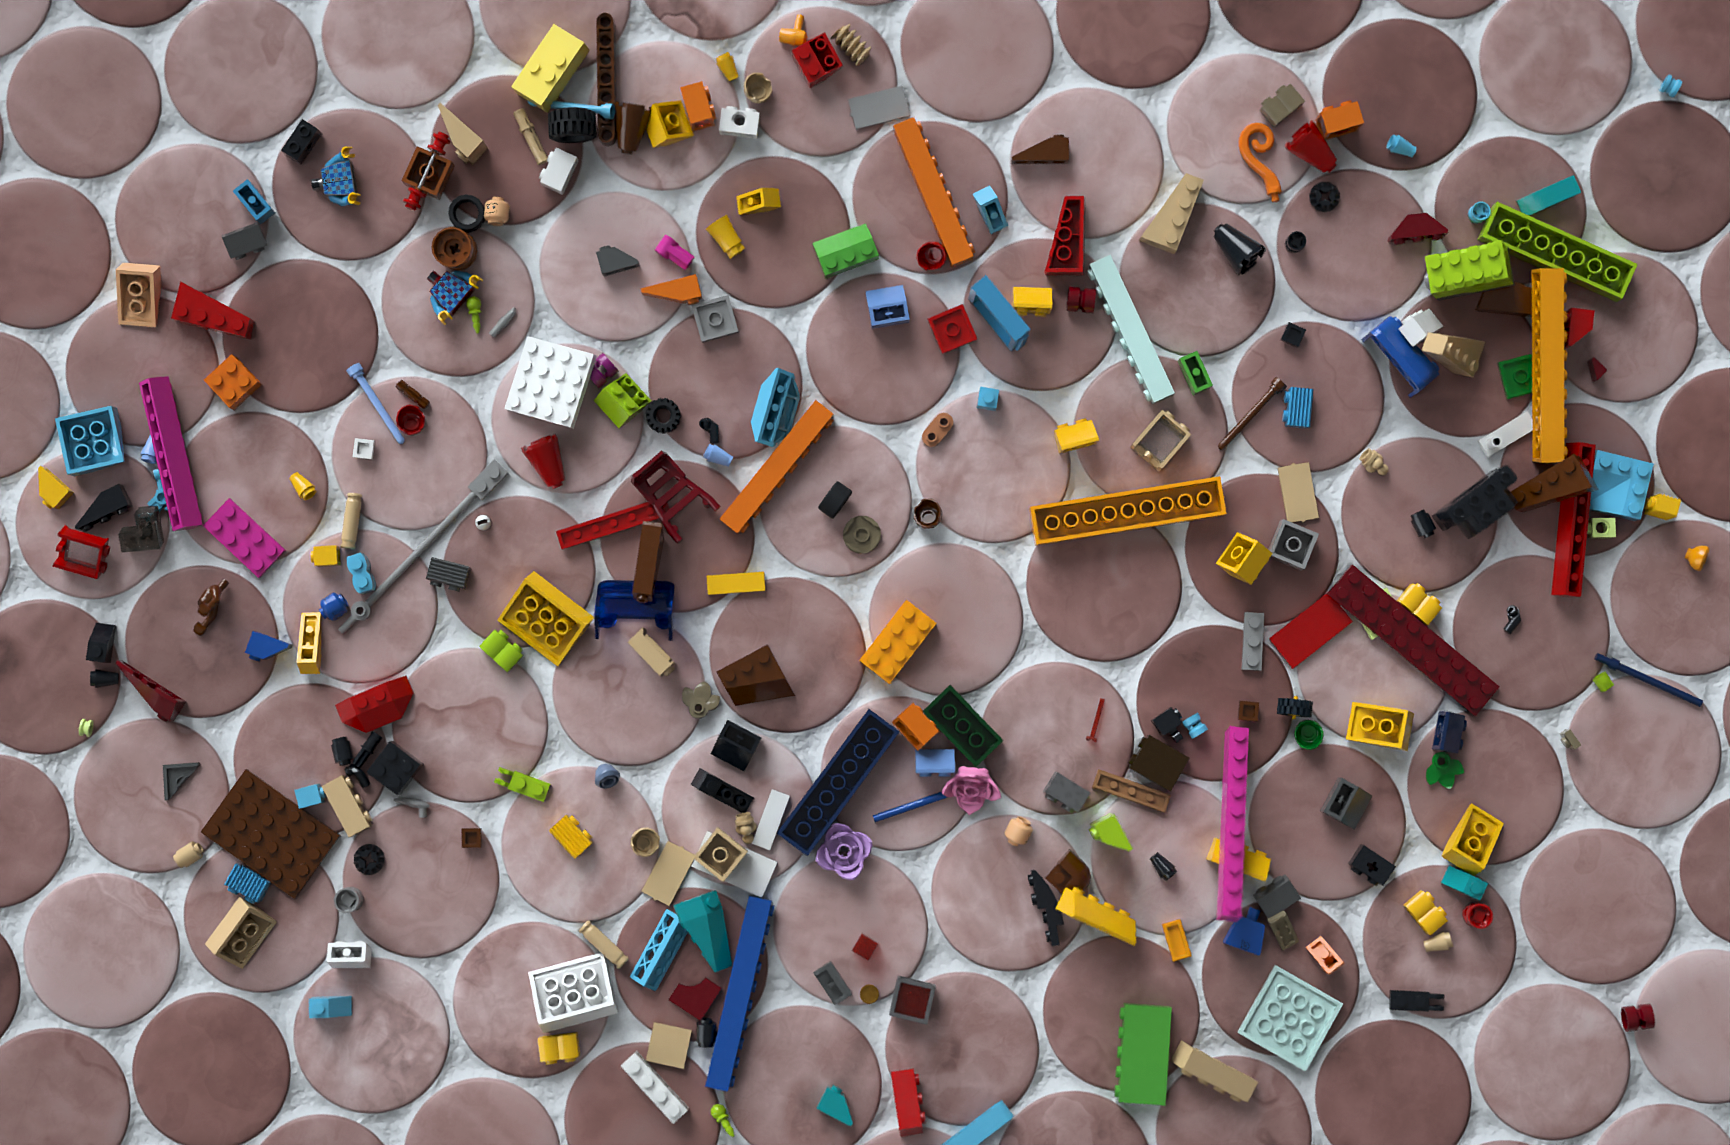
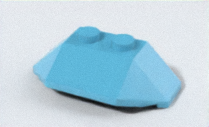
M776 368L761 385L751 419L755 442L774 447L776 443L783 440L791 431L800 400L793 373Z

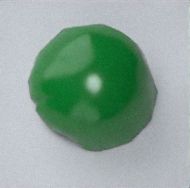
M1307 719L1301 721L1295 727L1294 737L1301 748L1312 750L1322 743L1324 732L1318 722Z

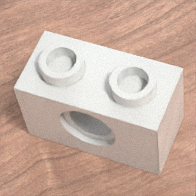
M726 106V108L721 109L720 135L758 138L759 112L751 108H746L745 111L737 110L738 108L733 106ZM737 118L745 120V123L741 126L736 125L734 122Z

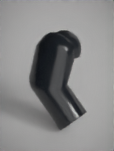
M702 418L699 421V426L710 433V443H719L718 424L710 418Z
M1510 605L1507 608L1509 622L1503 628L1510 635L1521 622L1520 611L1514 605Z
M349 764L348 767H345L344 770L347 776L355 775L362 788L370 785V781L363 770L354 764Z

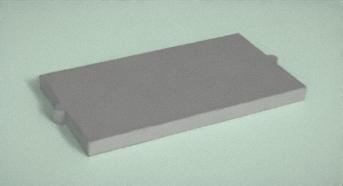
M903 86L848 99L851 109L850 116L853 117L856 130L910 116L907 106L908 99L905 98Z

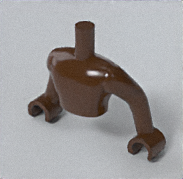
M223 579L218 585L208 587L200 596L197 612L203 617L207 616L202 624L197 622L194 625L193 631L197 635L202 636L206 632L207 627L217 617L222 591L229 584L227 580Z

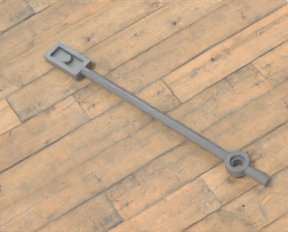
M495 459L468 486L472 492L365 602L358 601L353 604L351 608L352 615L338 629L341 633L345 634L357 620L364 621L368 619L371 615V606L477 496L483 500L507 476L508 472ZM360 607L364 609V612L362 614H358L357 612L358 608Z

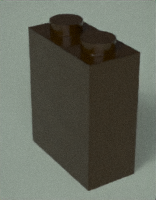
M1147 735L1146 738L1143 736L1138 744V747H1140L1138 753H1133L1128 762L1131 764L1129 769L1162 788L1171 791L1186 766L1189 757L1151 735Z

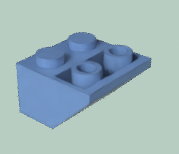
M903 285L865 291L872 329L909 323L910 318Z
M915 749V773H919V777H932L931 773H939V777H951V773H955L954 749H919L918 751Z

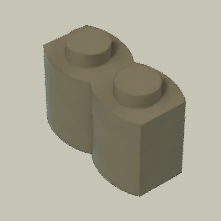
M1291 84L1287 87L1285 85L1281 86L1276 91L1277 95L1271 98L1269 96L1261 103L1260 112L1273 127L1280 124L1305 102Z

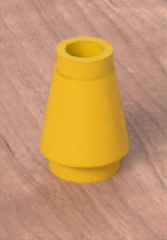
M726 52L715 58L717 61L716 65L729 82L739 77L733 55Z
M295 472L290 476L289 480L300 498L306 501L316 494L315 485L301 474Z

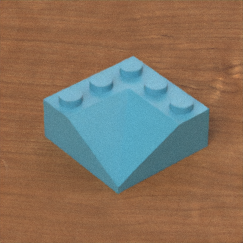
M107 406L55 418L67 475L73 477L125 462L122 428L116 407Z
M1596 450L1593 481L1598 490L1591 492L1590 510L1632 521L1641 520L1654 464Z

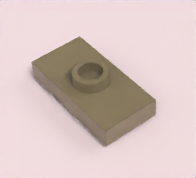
M1284 910L1267 919L1282 951L1299 942Z

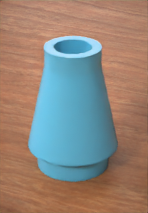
M1393 134L1387 143V149L1390 152L1413 157L1417 150L1416 146H1413L1400 135L1396 136Z

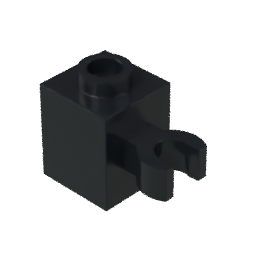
M1169 707L1151 720L1161 736L1170 733L1176 743L1183 739L1176 729L1177 726L1182 724L1180 720L1182 716L1176 708L1173 710L1172 707Z

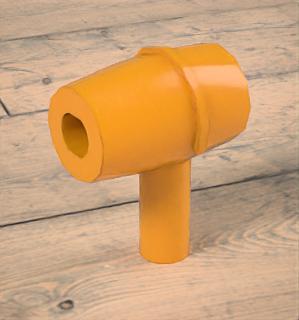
M797 15L794 29L781 28L779 42L793 46H800L807 42V32L801 30L804 20L803 15Z

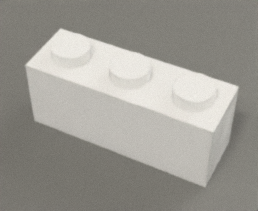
M1421 309L1405 318L1399 330L1411 346L1414 347L1425 341L1428 332L1436 333L1444 326L1430 309L1425 311Z

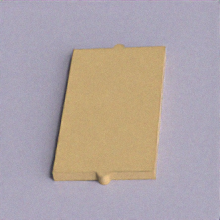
M1309 462L1296 465L1292 463L1290 466L1277 468L1287 521H1301L1303 523L1305 520L1319 518Z
M667 841L642 892L653 897L655 901L659 900L670 906L695 855L685 850L683 846L679 847Z

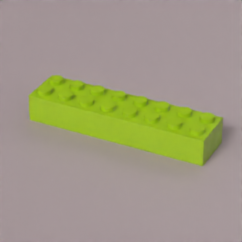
M1496 202L1491 207L1490 215L1486 219L1477 239L1485 244L1502 240L1509 249V255L1541 269L1564 268L1568 281L1615 302L1623 299L1638 265L1500 202Z

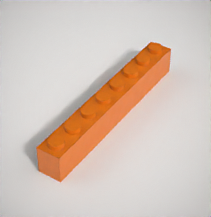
M915 117L893 125L895 136L941 244L946 249L951 267L953 268L972 260L975 253L974 247L971 242H967L965 237L968 236L964 225L961 226L958 221L960 218L957 208L952 207L951 201H953L950 191H946L943 186L946 183L942 173L938 174L936 169L938 166L937 160L934 155L931 156L928 149H931L928 139H923L921 134L923 128L920 121L916 122Z
M815 400L720 517V521L736 534L744 533L750 526L749 520L752 517L756 518L762 511L760 508L764 502L768 503L773 498L774 494L772 492L775 488L780 489L785 483L786 479L784 477L787 473L792 474L797 468L798 464L796 462L800 457L804 459L810 452L808 447L812 443L816 444L822 437L821 431L824 428L828 429L832 425L834 414Z

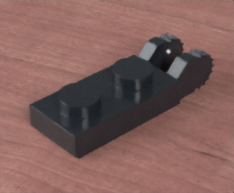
M1390 990L1389 1009L1429 1012V1010L1444 1011V1006L1429 1005V998L1441 1000L1444 999V994L1429 993L1428 991Z

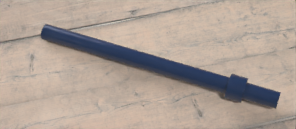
M1597 653L1594 660L1607 665L1609 669L1621 671L1698 707H1701L1703 700L1630 668L1613 657L1608 658Z

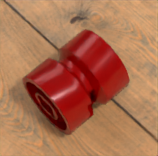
M1472 902L1466 905L1463 910V920L1471 927L1483 929L1488 927L1493 921L1492 910L1485 904Z

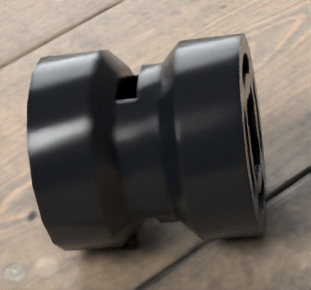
M1298 231L1292 232L1285 240V247L1291 253L1300 252L1306 245V236Z

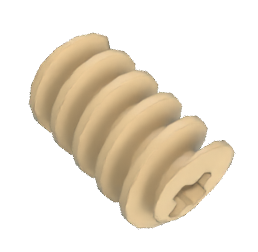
M850 24L842 26L831 36V39L836 38L835 44H841V50L847 49L845 55H852L850 60L852 62L857 60L855 65L859 66L868 58L872 47L864 48L866 41L859 42L861 35L854 37L856 30L849 31Z

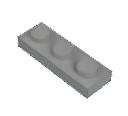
M1244 612L1241 670H1262L1264 613Z

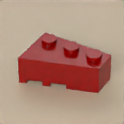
M914 1068L891 1072L900 1137L922 1134V1124H926L924 1112H920L919 1105L923 1104L922 1095L917 1093L916 1086L920 1085L919 1075L914 1074Z

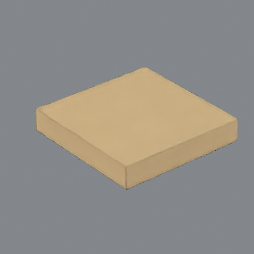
M654 1022L646 1061L684 1069L692 1030Z

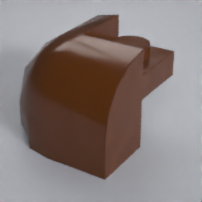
M1069 849L1045 879L1061 894H1063L1065 887L1073 890L1075 887L1084 892L1090 884L1091 874L1085 862Z

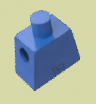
M1249 907L1246 918L1241 916L1237 922L1232 923L1223 943L1260 956L1265 925L1257 922L1260 910Z

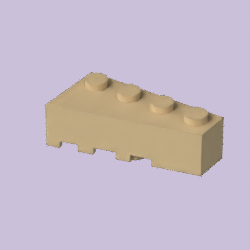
M1428 332L1422 351L1452 373L1474 377L1479 367V359L1485 341Z
M1182 1040L1170 1060L1182 1069L1181 1073L1190 1078L1192 1075L1198 1077L1197 1081L1206 1086L1209 1083L1214 1085L1213 1089L1222 1094L1225 1091L1230 1093L1229 1097L1239 1103L1241 1100L1248 1103L1258 1084V1081L1231 1066H1227L1214 1057L1211 1058L1208 1054L1197 1048L1194 1049Z

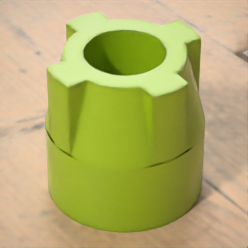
M1605 671L1593 678V682L1601 692H1605L1614 686Z

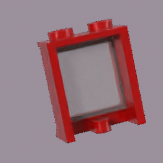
M65 524L57 536L61 538L56 547L59 556L54 561L52 567L98 579L107 569L108 563L105 560L110 552V546H108L109 538L105 539L70 529Z

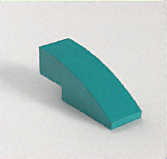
M1573 175L1527 195L1516 202L1522 213L1531 216L1579 195L1581 190Z

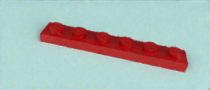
M646 502L558 530L556 533L561 549L564 550L642 525L643 521L651 522L658 520L659 517L653 506ZM668 502L662 506L665 513L670 509Z

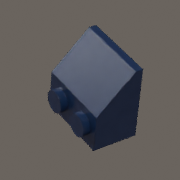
M1448 711L1438 712L1432 749L1458 754L1459 750H1462V731L1465 732L1467 720H1465L1464 715Z

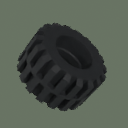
M578 107L560 108L548 113L549 139L560 143H583L597 137L596 113L592 110Z

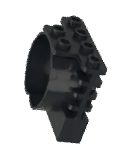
M1507 465L1493 469L1434 513L1432 518L1442 531L1457 525L1466 538L1470 539L1488 528L1516 506L1518 501L1508 487L1517 481V476Z

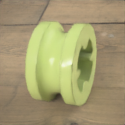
M86 719L81 720L79 725L80 736L84 734L86 737L91 736L94 726L93 720L88 722Z

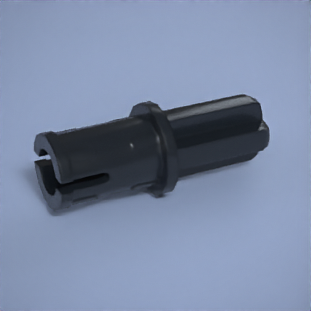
M372 731L365 743L361 745L362 748L352 763L361 768L370 754H374L373 751L382 737Z

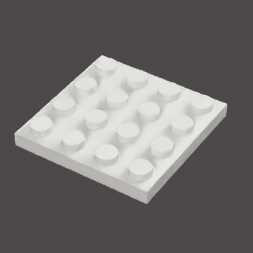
M527 336L504 409L574 429L597 356Z

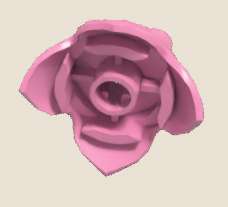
M961 766L942 790V794L946 797L956 796L958 805L969 815L978 811L983 806L986 798L990 801H996L1001 798V793L997 785L991 780L989 771L986 768Z

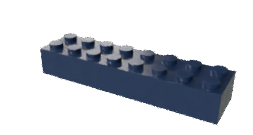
M868 709L777 834L808 856L900 731Z

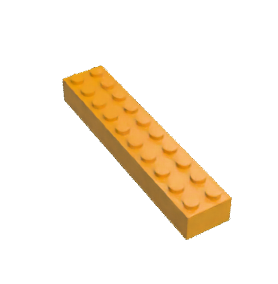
M1564 268L1532 270V461L1540 463L1561 462L1564 458H1567V447L1564 446V439L1567 438V428L1564 427V419H1567V409L1564 408V400L1567 399V390L1564 389V381L1567 380V370L1564 369V361L1567 360V351L1564 350V342L1567 341V332L1564 330V323L1567 321V313L1564 311V303L1567 301V293L1564 292L1567 274L1564 272Z
M1220 476L1031 506L1029 508L1035 546L1214 518L1227 514Z

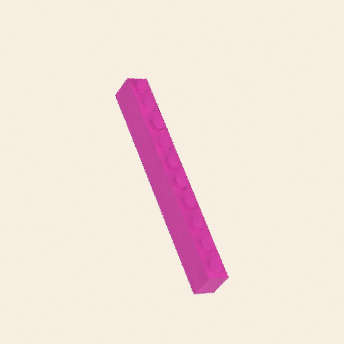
M1230 726L1225 731L1217 898V920L1237 922L1241 918L1249 728Z

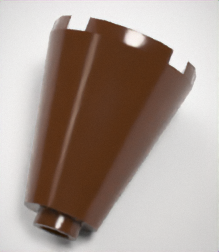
M615 101L618 149H622L621 153L632 155L633 151H637L648 124L651 107H649V110H645L644 105L623 102V106H620L619 101Z

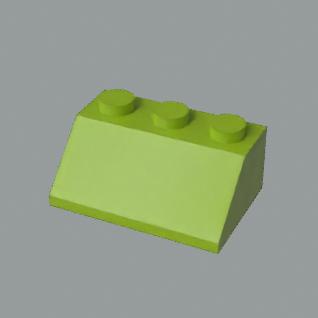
M1108 813L1090 823L1091 828L1088 830L1093 839L1128 851L1133 850L1115 814Z

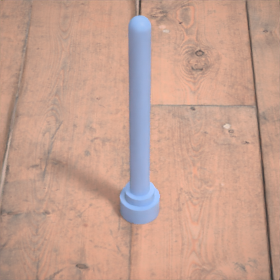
M356 363L346 370L349 376L357 379L399 444H403L405 441L404 437L364 378L361 364Z

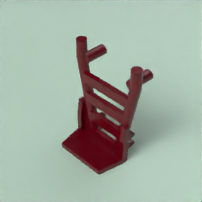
M660 451L632 475L631 483L648 503L653 506L667 533L678 544L683 539L679 535L678 527L672 525L669 520L697 496L703 499L702 503L705 508L711 506L714 511H717L721 506L710 494L685 477V473L666 452ZM662 468L666 471L651 486L649 485L647 480L659 469ZM673 477L679 481L657 499L654 493ZM687 487L691 490L666 513L664 512L662 506L682 489Z

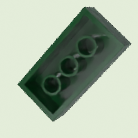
M951 685L923 710L926 717L935 723L936 727L974 767H977L1004 741Z

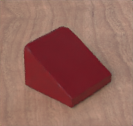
M1595 357L1587 361L1592 382L1599 380L1607 372V369Z

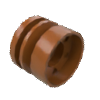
M448 227L439 231L433 238L432 254L436 261L443 266L460 271L472 266L478 254L477 244L474 238L465 231L455 227ZM459 248L460 252H455L453 249Z

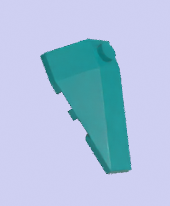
M717 891L707 892L675 904L674 908L680 925L683 929L686 928L691 935L690 939L701 949L703 957L713 971L718 972L732 966L723 908Z

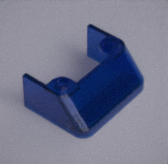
M605 580L598 584L594 610L595 640H599L600 628L608 629L616 625L617 619H655V625L661 629H668L669 641H673L675 585L672 582L656 581L653 602L648 601L646 603L633 599L634 581Z

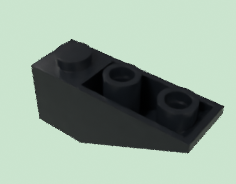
M117 484L102 491L76 524L75 529L86 532L93 529V525L98 522L102 524L110 521L111 516L115 514L122 515L129 511L128 508L133 505L124 486Z
M699 768L691 782V785L741 813L747 811L754 798L702 768Z

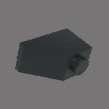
M95 624L88 641L86 660L111 663L116 625Z

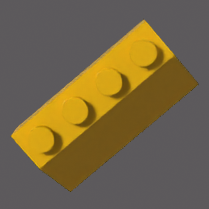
M1065 887L1056 909L1135 946L1136 920L1129 917L1130 913L1122 909L1117 912L1114 910L1115 906L1104 902L1102 905L1098 903L1100 899L1090 894L1087 898L1083 896V891L1075 887L1073 890Z

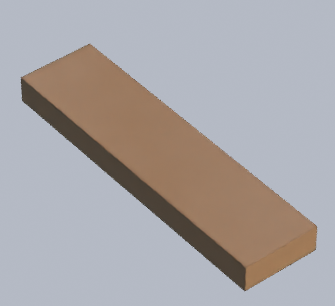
M1099 769L1092 788L1163 813L1166 812L1171 797L1170 794Z

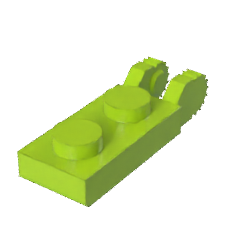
M499 767L498 771L500 773L510 775L512 778L510 783L495 778L494 783L539 801H545L550 783L517 771L513 772Z

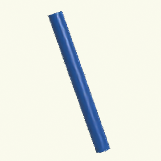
M939 792L875 814L873 818L875 822L948 797Z

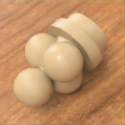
M1370 448L1361 454L1359 460L1367 472L1373 473L1377 469L1380 475L1388 473V466L1383 464L1381 454Z
M750 812L737 814L735 830L738 834L743 835L742 840L745 844H751L754 839L751 833L757 829L754 818Z

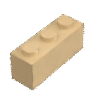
M341 775L321 786L348 837H353L372 826V817L368 811H364L362 807L363 800L352 789L354 784L350 777Z

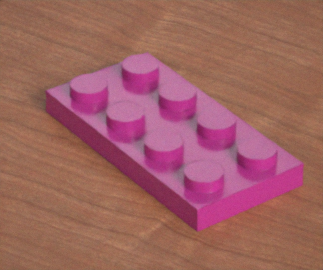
M228 498L203 525L258 578H261L286 551L231 498Z

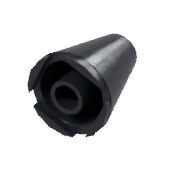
M1227 223L1224 225L1220 224L1214 230L1216 242L1238 275H1243L1257 264L1258 256L1262 258L1266 252V248L1262 244Z

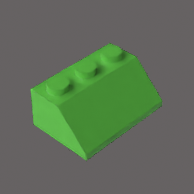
M866 223L812 243L825 279L879 259L877 248Z

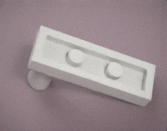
M1527 411L1477 442L1485 455L1489 457L1533 430L1532 418Z

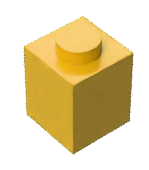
M314 546L313 551H311V562L317 567L340 566V546Z

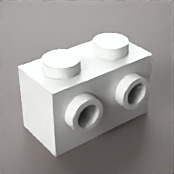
M555 148V151H551L548 156L547 162L549 164L547 168H543L539 176L541 185L563 195L579 161L578 158Z
M343 941L328 943L327 963L332 968H370L372 949L363 941H356L355 943Z

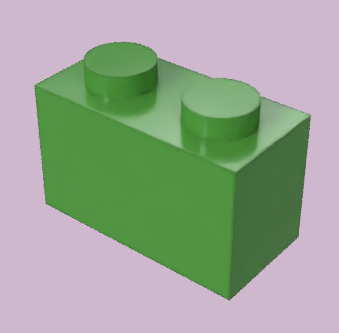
M1198 351L1179 358L1177 362L1193 396L1213 386Z

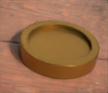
M867 984L861 988L860 998L864 1003L872 1004L877 1001L879 991L876 986Z

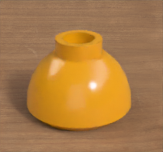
M1708 546L1688 548L1685 559H1688L1690 566L1699 572L1704 567L1710 549Z

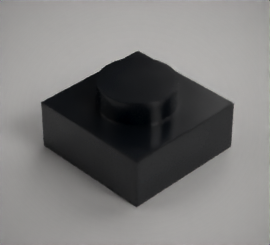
M1288 322L1280 340L1298 348L1306 329Z

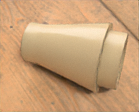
M1443 931L1423 941L1426 952L1449 950V948L1453 947L1449 932L1444 933Z

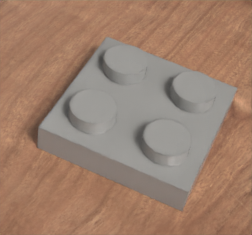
M729 295L692 305L702 342L739 333Z

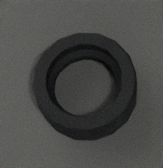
M461 195L450 204L448 211L449 219L455 228L468 233L478 230L485 222V207L473 195ZM467 202L474 204L478 209V218L475 222L468 225L462 224L456 217L457 208Z

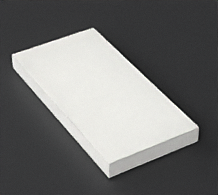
M709 831L706 832L705 837H704V839H703V841H702V843H701L700 848L704 845V843H705V842L708 840V838L712 835L711 832H709ZM747 849L748 852L726 878L725 882L762 898L777 862ZM694 859L692 867L716 877Z

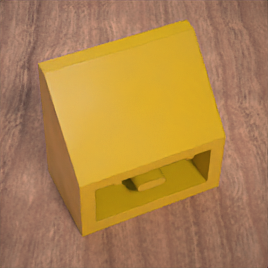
M1013 287L1012 307L1019 316L1035 313L1037 317H1046V314H1050L1052 310V288Z

